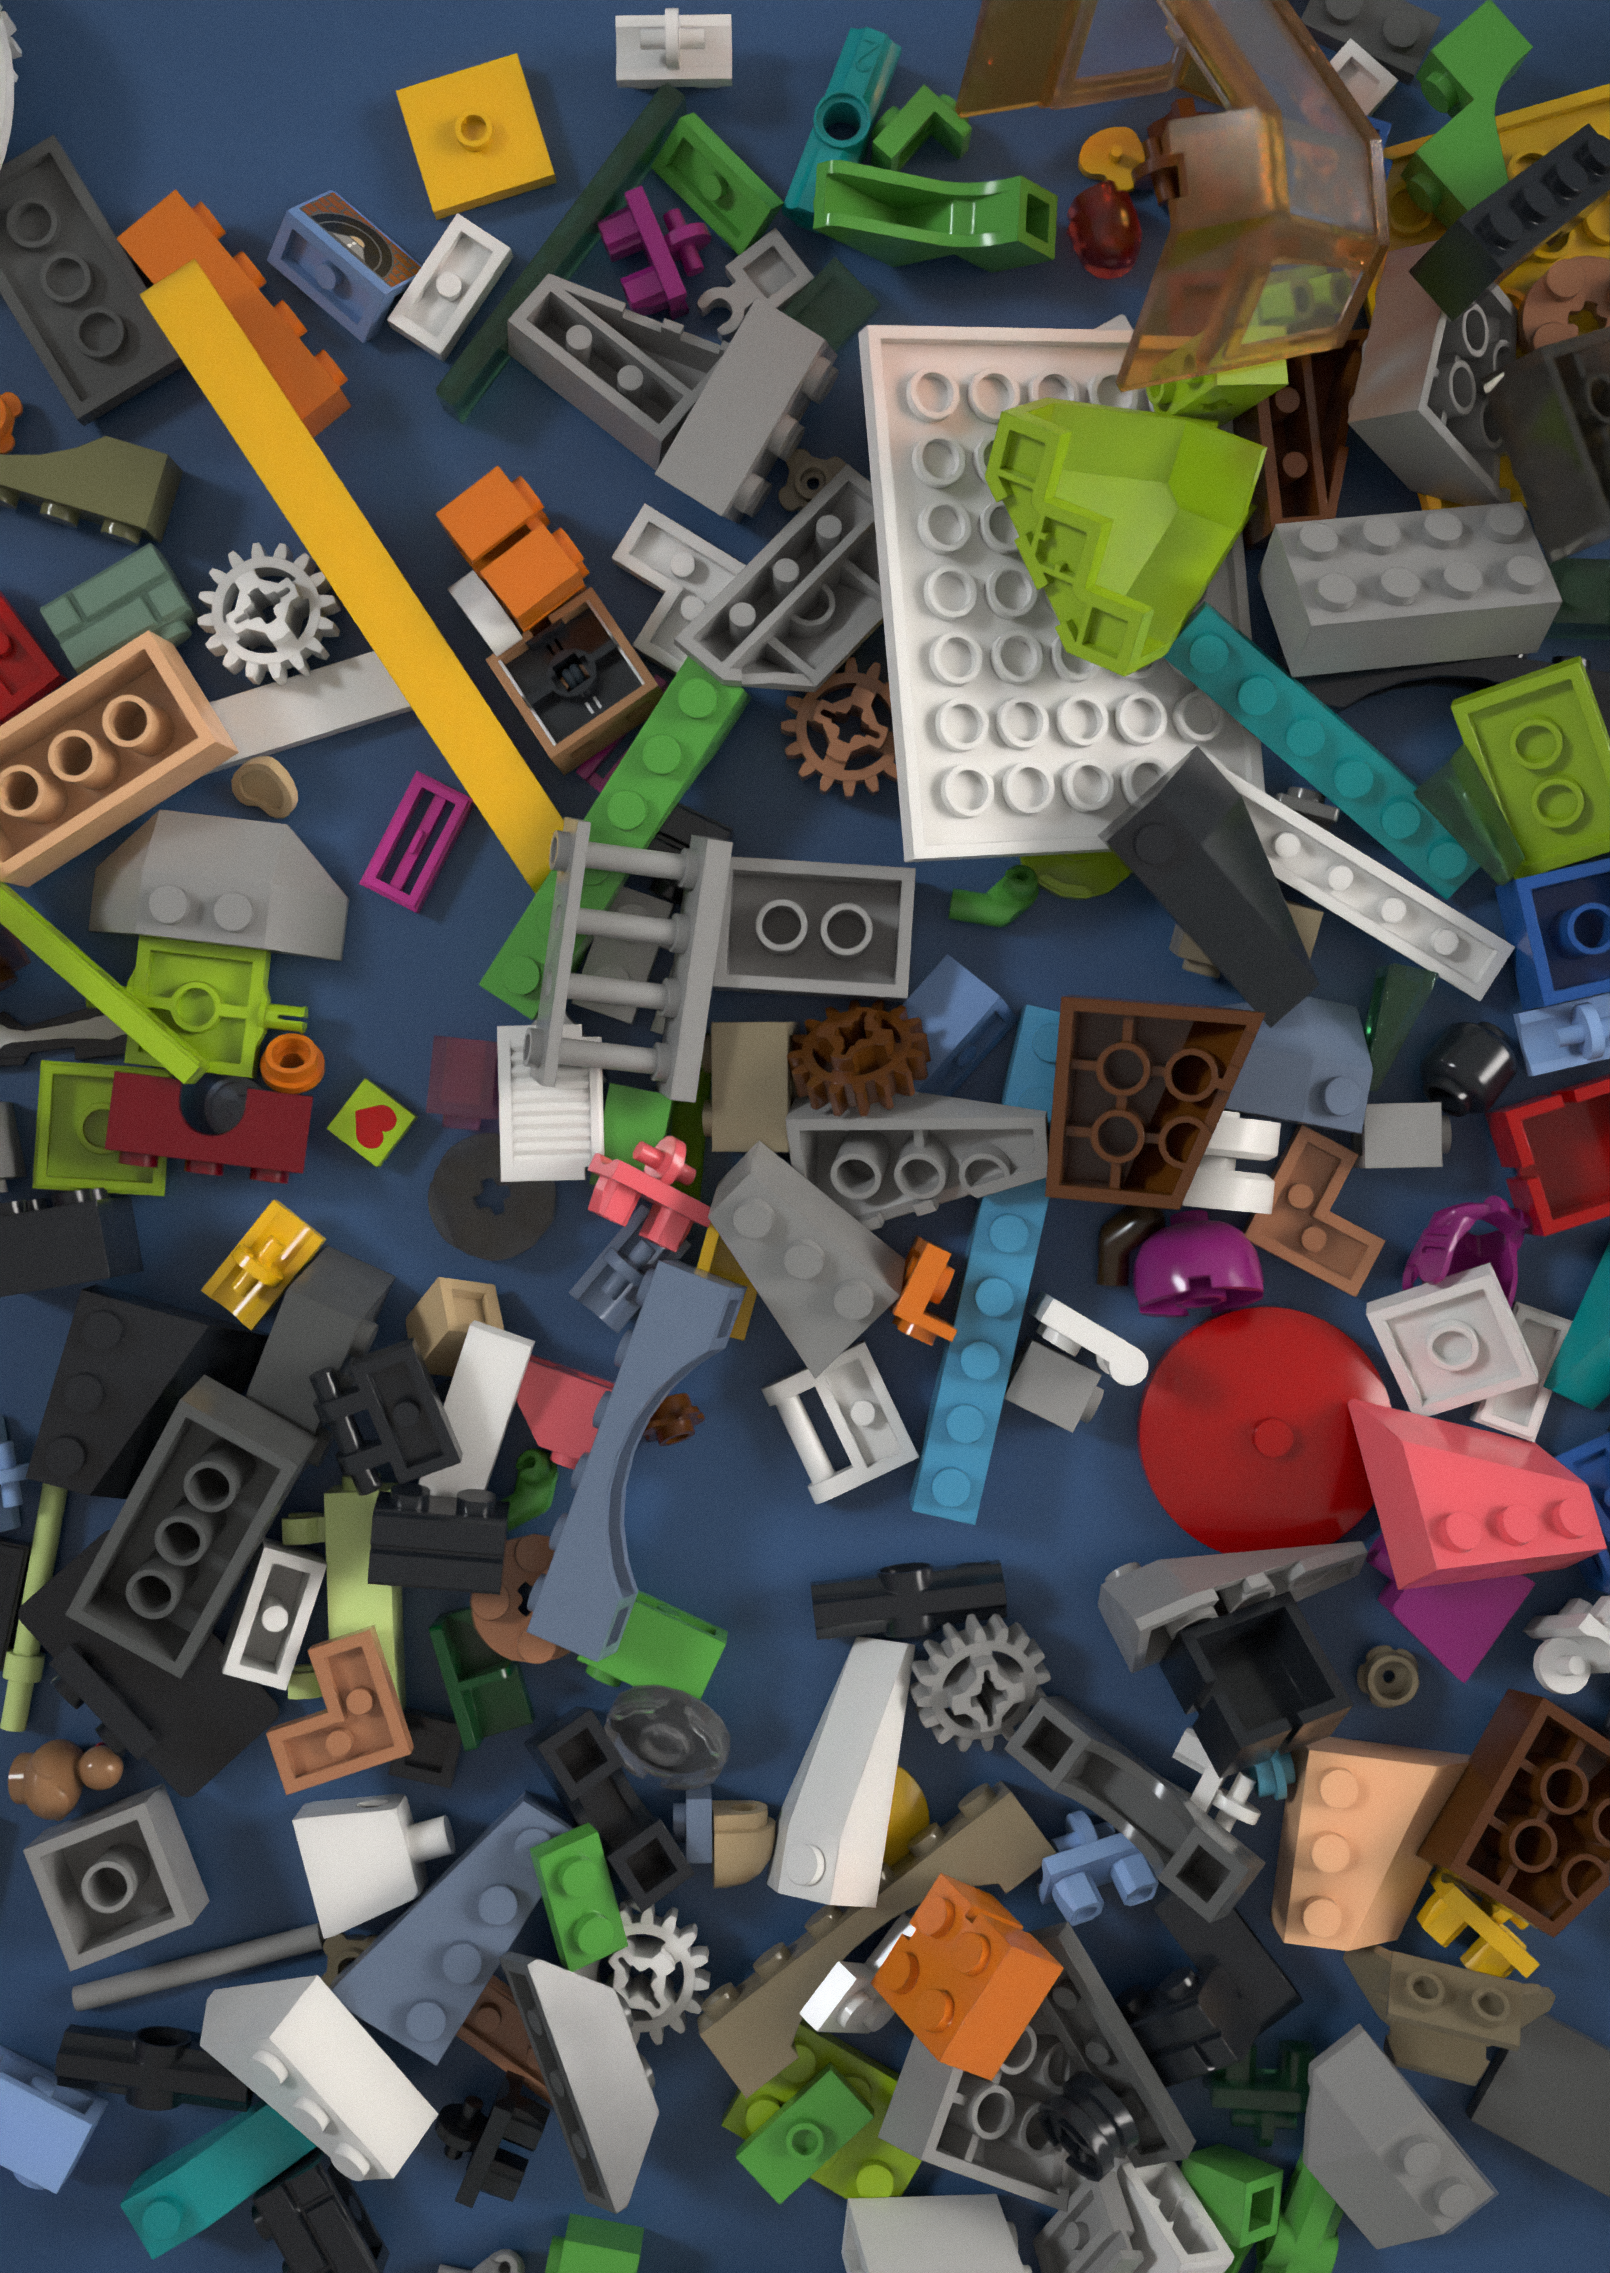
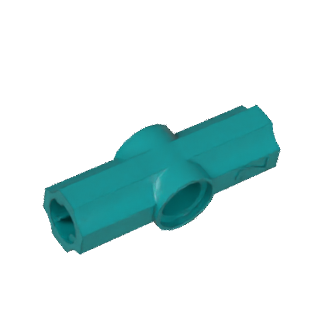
M867 26L862 29L850 28L826 94L815 108L813 128L782 206V215L792 220L798 227L816 234L820 233L813 229V200L816 187L817 163L843 160L861 164L868 154L870 135L902 54V47L894 43L885 33ZM843 122L855 127L857 134L851 139L842 141L829 136L826 130L835 123Z

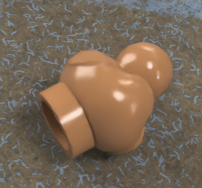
M66 1739L51 1740L43 1744L35 1752H22L16 1756L9 1771L8 1790L14 1803L27 1805L33 1814L39 1818L61 1821L78 1803L84 1785L97 1791L107 1790L118 1783L122 1776L124 1765L122 1758L117 1756L103 1741L97 1743L95 1747L90 1748L84 1753L73 1741Z

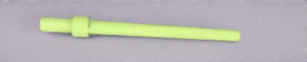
M45 1483L42 1484L22 1604L53 1578L68 1493L67 1489ZM20 1620L18 1621L14 1649L6 1651L2 1677L8 1680L0 1728L11 1732L26 1731L34 1683L40 1682L42 1679L46 1656L40 1652L41 1643Z

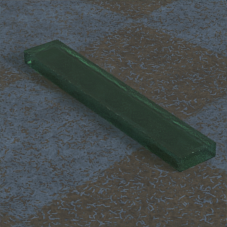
M669 83L660 87L435 389L444 411L461 424H463L512 358L508 354L507 320L548 273L567 281L572 278L601 239L597 223L625 207L624 192L639 187L651 172V165L680 117L687 115L685 95Z

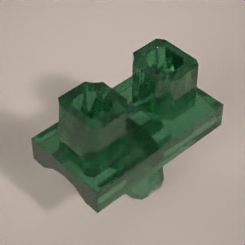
M1285 2039L1279 2041L1277 2069L1256 2068L1257 2047L1253 2042L1243 2062L1203 2075L1202 2084L1204 2088L1209 2089L1212 2107L1231 2108V2126L1252 2127L1255 2146L1271 2148L1275 2129L1296 2130V2112L1306 2113L1310 2092L1308 2068L1309 2063L1317 2057V2052L1309 2041Z

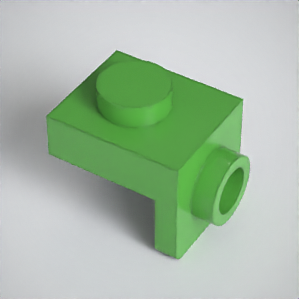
M924 84L901 110L896 106H892L873 128L871 138L873 139L871 166L900 172L931 136L953 156L960 159L969 149L972 128L968 124V115L953 98L946 94H941L938 97Z

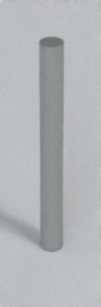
M320 1923L84 1983L73 1987V2005L75 2010L80 2012L323 1949L326 1939L323 1938Z

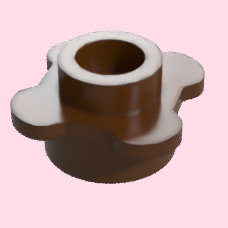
M680 1393L667 1396L650 1418L643 1436H645L647 1442L658 1440L659 1446L673 1445L692 1437L695 1434L693 1426L702 1423L705 1417L703 1412L699 1411L698 1406L692 1405L689 1394Z

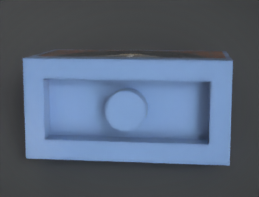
M333 190L322 193L286 211L267 258V261L362 343L378 335L395 296L407 290L422 267L413 257Z

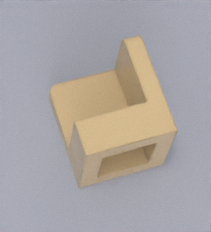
M438 1277L406 1317L408 1339L415 1337L430 1374L453 1377L469 1326L474 1320L504 1330L494 1284Z

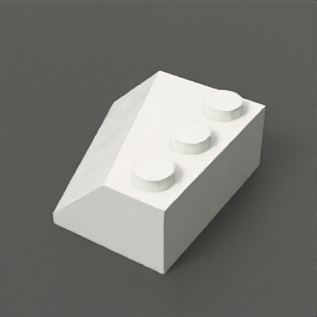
M318 1975L215 1989L208 1997L200 2046L326 2153L331 2158L336 2169L343 2175L355 2181L394 2179L434 2122L438 2113Z

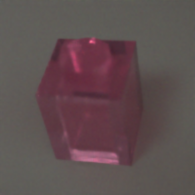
M434 1035L426 1113L443 1114L442 1127L480 1131L481 1118L498 1120L497 1042Z

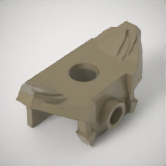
M1379 1945L1345 1951L1343 1956L1344 1962L1349 1967L1358 1986L1376 2014L1383 2022L1390 2026L1388 2035H1385L1383 2050L1394 2066L1471 2086L1477 2085L1490 2063L1486 2059V2047L1496 2046L1518 2052L1521 2028L1550 2011L1556 1998L1549 1987H1541L1539 1984H1522L1521 1982L1396 1951H1389Z

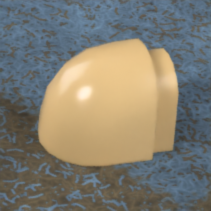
M712 1800L711 1871L713 1889L745 1884L759 1875L767 1865L773 1852L776 1821L768 1817V1806L765 1803L754 1800Z

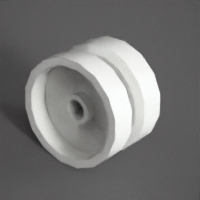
M1223 1111L1182 1206L1272 1214L1275 1181L1266 1174L1235 1171L1236 1159L1268 1161L1278 1156L1281 1123L1240 1118L1239 1112Z

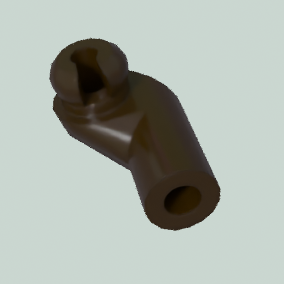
M1126 1205L1102 1225L1098 1235L1097 1285H1129L1130 1252L1146 1241L1154 1232L1165 1228V1216L1160 1208Z

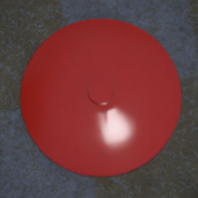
M1272 1305L1246 1306L1221 1312L1197 1323L1179 1336L1160 1357L1150 1373L1142 1393L1137 1417V1445L1142 1470L1154 1496L1166 1513L1194 1539L1223 1554L1331 1544L1349 1532L1365 1516L1374 1503L1347 1402L1352 1399H1358L1391 1407L1389 1396L1378 1371L1365 1352L1350 1337L1330 1323L1302 1311Z

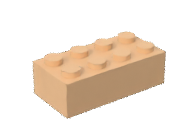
M148 630L0 726L1 882L30 887L239 753L174 644Z

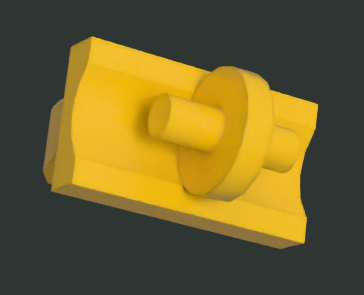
M277 1199L272 1200L201 1291L229 1310L247 1328L254 1330L327 1239Z
M1436 1870L1428 1878L1436 1891L1426 1901L1416 1918L1422 1928L1444 1948L1470 1925L1480 1937L1459 1958L1468 1970L1506 1978L1515 1968L1525 1978H1528L1540 1965L1538 1961L1526 1951L1527 1946L1503 1923L1510 1920L1520 1930L1525 1929L1529 1924L1484 1898L1480 1902L1465 1887L1439 1870Z

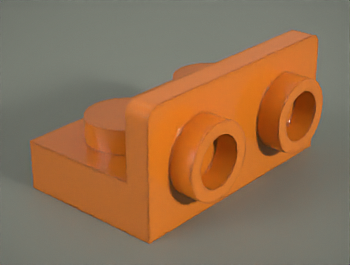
M916 1235L905 1258L901 1296L888 1307L895 1315L892 1323L898 1326L897 1329L931 1346L937 1335L953 1342L958 1330L947 1319L925 1309L929 1301L938 1305L951 1283L955 1269L947 1264L951 1253L939 1245Z

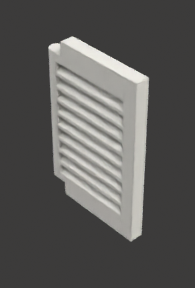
M582 1024L563 1025L562 1038L602 1042V1037H583ZM536 1025L497 1026L501 1182L586 1180V1167H589L595 1153L605 1156L603 1070L600 1068L558 1064L555 1087L541 1086L530 1077L531 1067H524L525 1034L529 1027L536 1028Z

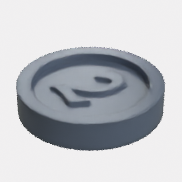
M239 1076L226 1077L215 1083L209 1090L204 1103L205 1117L210 1127L217 1134H220L236 1126L245 1111L248 1088L264 1090L261 1085L250 1078Z

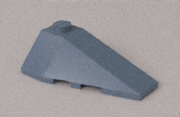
M1306 996L1273 1027L1270 1028L1262 1021L1224 1111L1239 1112L1240 1114L1328 1131L1362 1134L1373 1067L1357 1006ZM1247 1002L1217 1006L1254 1011Z

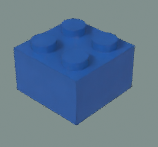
M1610 858L1524 877L1494 887L1506 940L1515 946L1510 957L1523 1010L1546 1007L1610 992Z

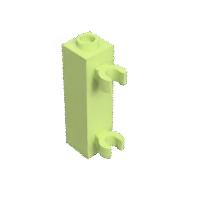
M342 1475V1485H334L324 1493V1513H289V1518L282 1519L283 1545L325 1542L329 1639L374 1625L403 1711L406 1708L402 1587L368 1584L367 1582L375 1503L379 1491L391 1492V1487L398 1483H382L383 1486L377 1491L360 1496L351 1476ZM312 1664L295 1665L294 1672H292L288 1683V1699L300 1700L323 1697Z

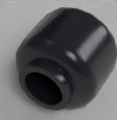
M1463 1021L1449 1025L1419 1066L1421 1079L1424 1083L1423 1093L1431 1103L1441 1102L1442 1111L1451 1116L1463 1117L1466 1114L1486 1113L1518 1070L1516 1056L1509 1047L1510 1039L1507 1034L1496 1025L1484 1021L1478 1024Z

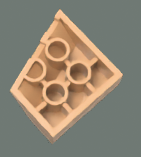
M1327 1737L1293 1750L1291 1758L1295 1769L1296 1782L1287 1784V1798L1285 1799L1270 1921L1283 1943L1352 1951L1398 1940L1433 1866L1417 1857L1416 1854L1468 1766V1760L1471 1755L1337 1737Z

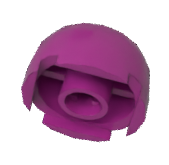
M1191 1210L1170 1216L1171 1226L1154 1232L1144 1242L1134 1264V1294L1138 1300L1139 1313L1152 1317H1187L1190 1315L1186 1308L1211 1306L1213 1314L1244 1307L1264 1297L1263 1271L1256 1249L1246 1235L1233 1225L1222 1221H1209L1207 1211Z

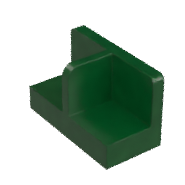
M470 1606L440 1614L429 1627L430 1637L465 1752L478 1749L485 1737L532 1724L536 1718L519 1661L509 1660L500 1656L483 1642L474 1628Z

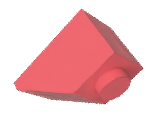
M531 1354L516 1401L538 1446L552 1451L550 1456L552 1462L574 1470L583 1453H590L598 1432V1429L592 1425L596 1407L606 1391L612 1392L615 1383Z

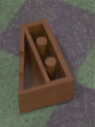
M1369 329L1283 334L1289 384L1233 419L1234 435L1268 447L1250 502L1257 505V508L1243 529L1245 551L1267 549L1275 524L1335 519L1349 447L1345 446L1349 424L1347 423L1349 418V402L1355 392L1362 362V347L1364 341L1368 338Z

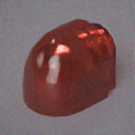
M1113 180L1104 181L1087 188L1073 199L1068 210L1067 217L1070 221L1067 230L1080 262L1088 272L1104 279L1122 277L1133 268L1140 254L1142 230L1136 209L1129 192L1119 191Z

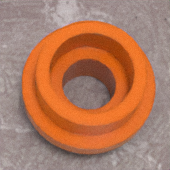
M297 1033L283 1034L273 1039L263 1053L260 1060L261 1076L264 1082L277 1092L288 1094L303 1093L314 1088L322 1080L325 1073L324 1055L310 1038Z

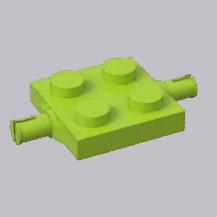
M139 936L136 967L127 982V986L123 987L209 1062L208 1066L210 1068L206 1073L257 1079L260 1046L268 1029L304 1034L307 1028L306 1022L283 1019V1016L308 1019L307 1006L298 1007L271 1003L268 991L271 952ZM86 999L87 1008H97L88 999ZM127 1035L124 1063L165 1068Z

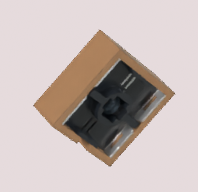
M592 587L550 614L548 618L552 625L536 636H533L530 630H527L521 634L523 639L498 657L492 654L485 659L550 759L564 776L648 719L664 694Z

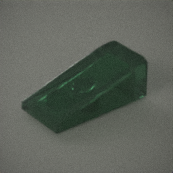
M1462 743L1428 772L1413 793L1421 804L1497 884L1504 886L1511 880L1525 856L1468 748Z
M1396 963L1376 969L1363 1029L1373 1067L1369 1092L1378 1091L1426 1003L1439 973Z

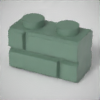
M151 543L39 608L54 636L60 642L61 648L79 675L148 630L177 647L189 639L192 635L189 627L198 622L197 618L201 617L167 559Z

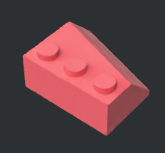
M1352 1399L1347 1402L1398 1590L1560 1570L1607 1549L1588 1485L1535 1442L1358 1399Z

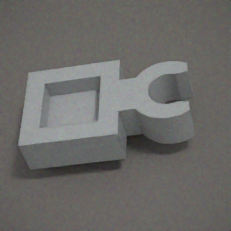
M775 227L725 266L726 276L732 282V285L728 288L714 287L704 292L697 302V309L702 317L709 314L716 307H724L731 312V318L717 329L720 341L729 342L733 339L756 297L782 312L815 286V277Z

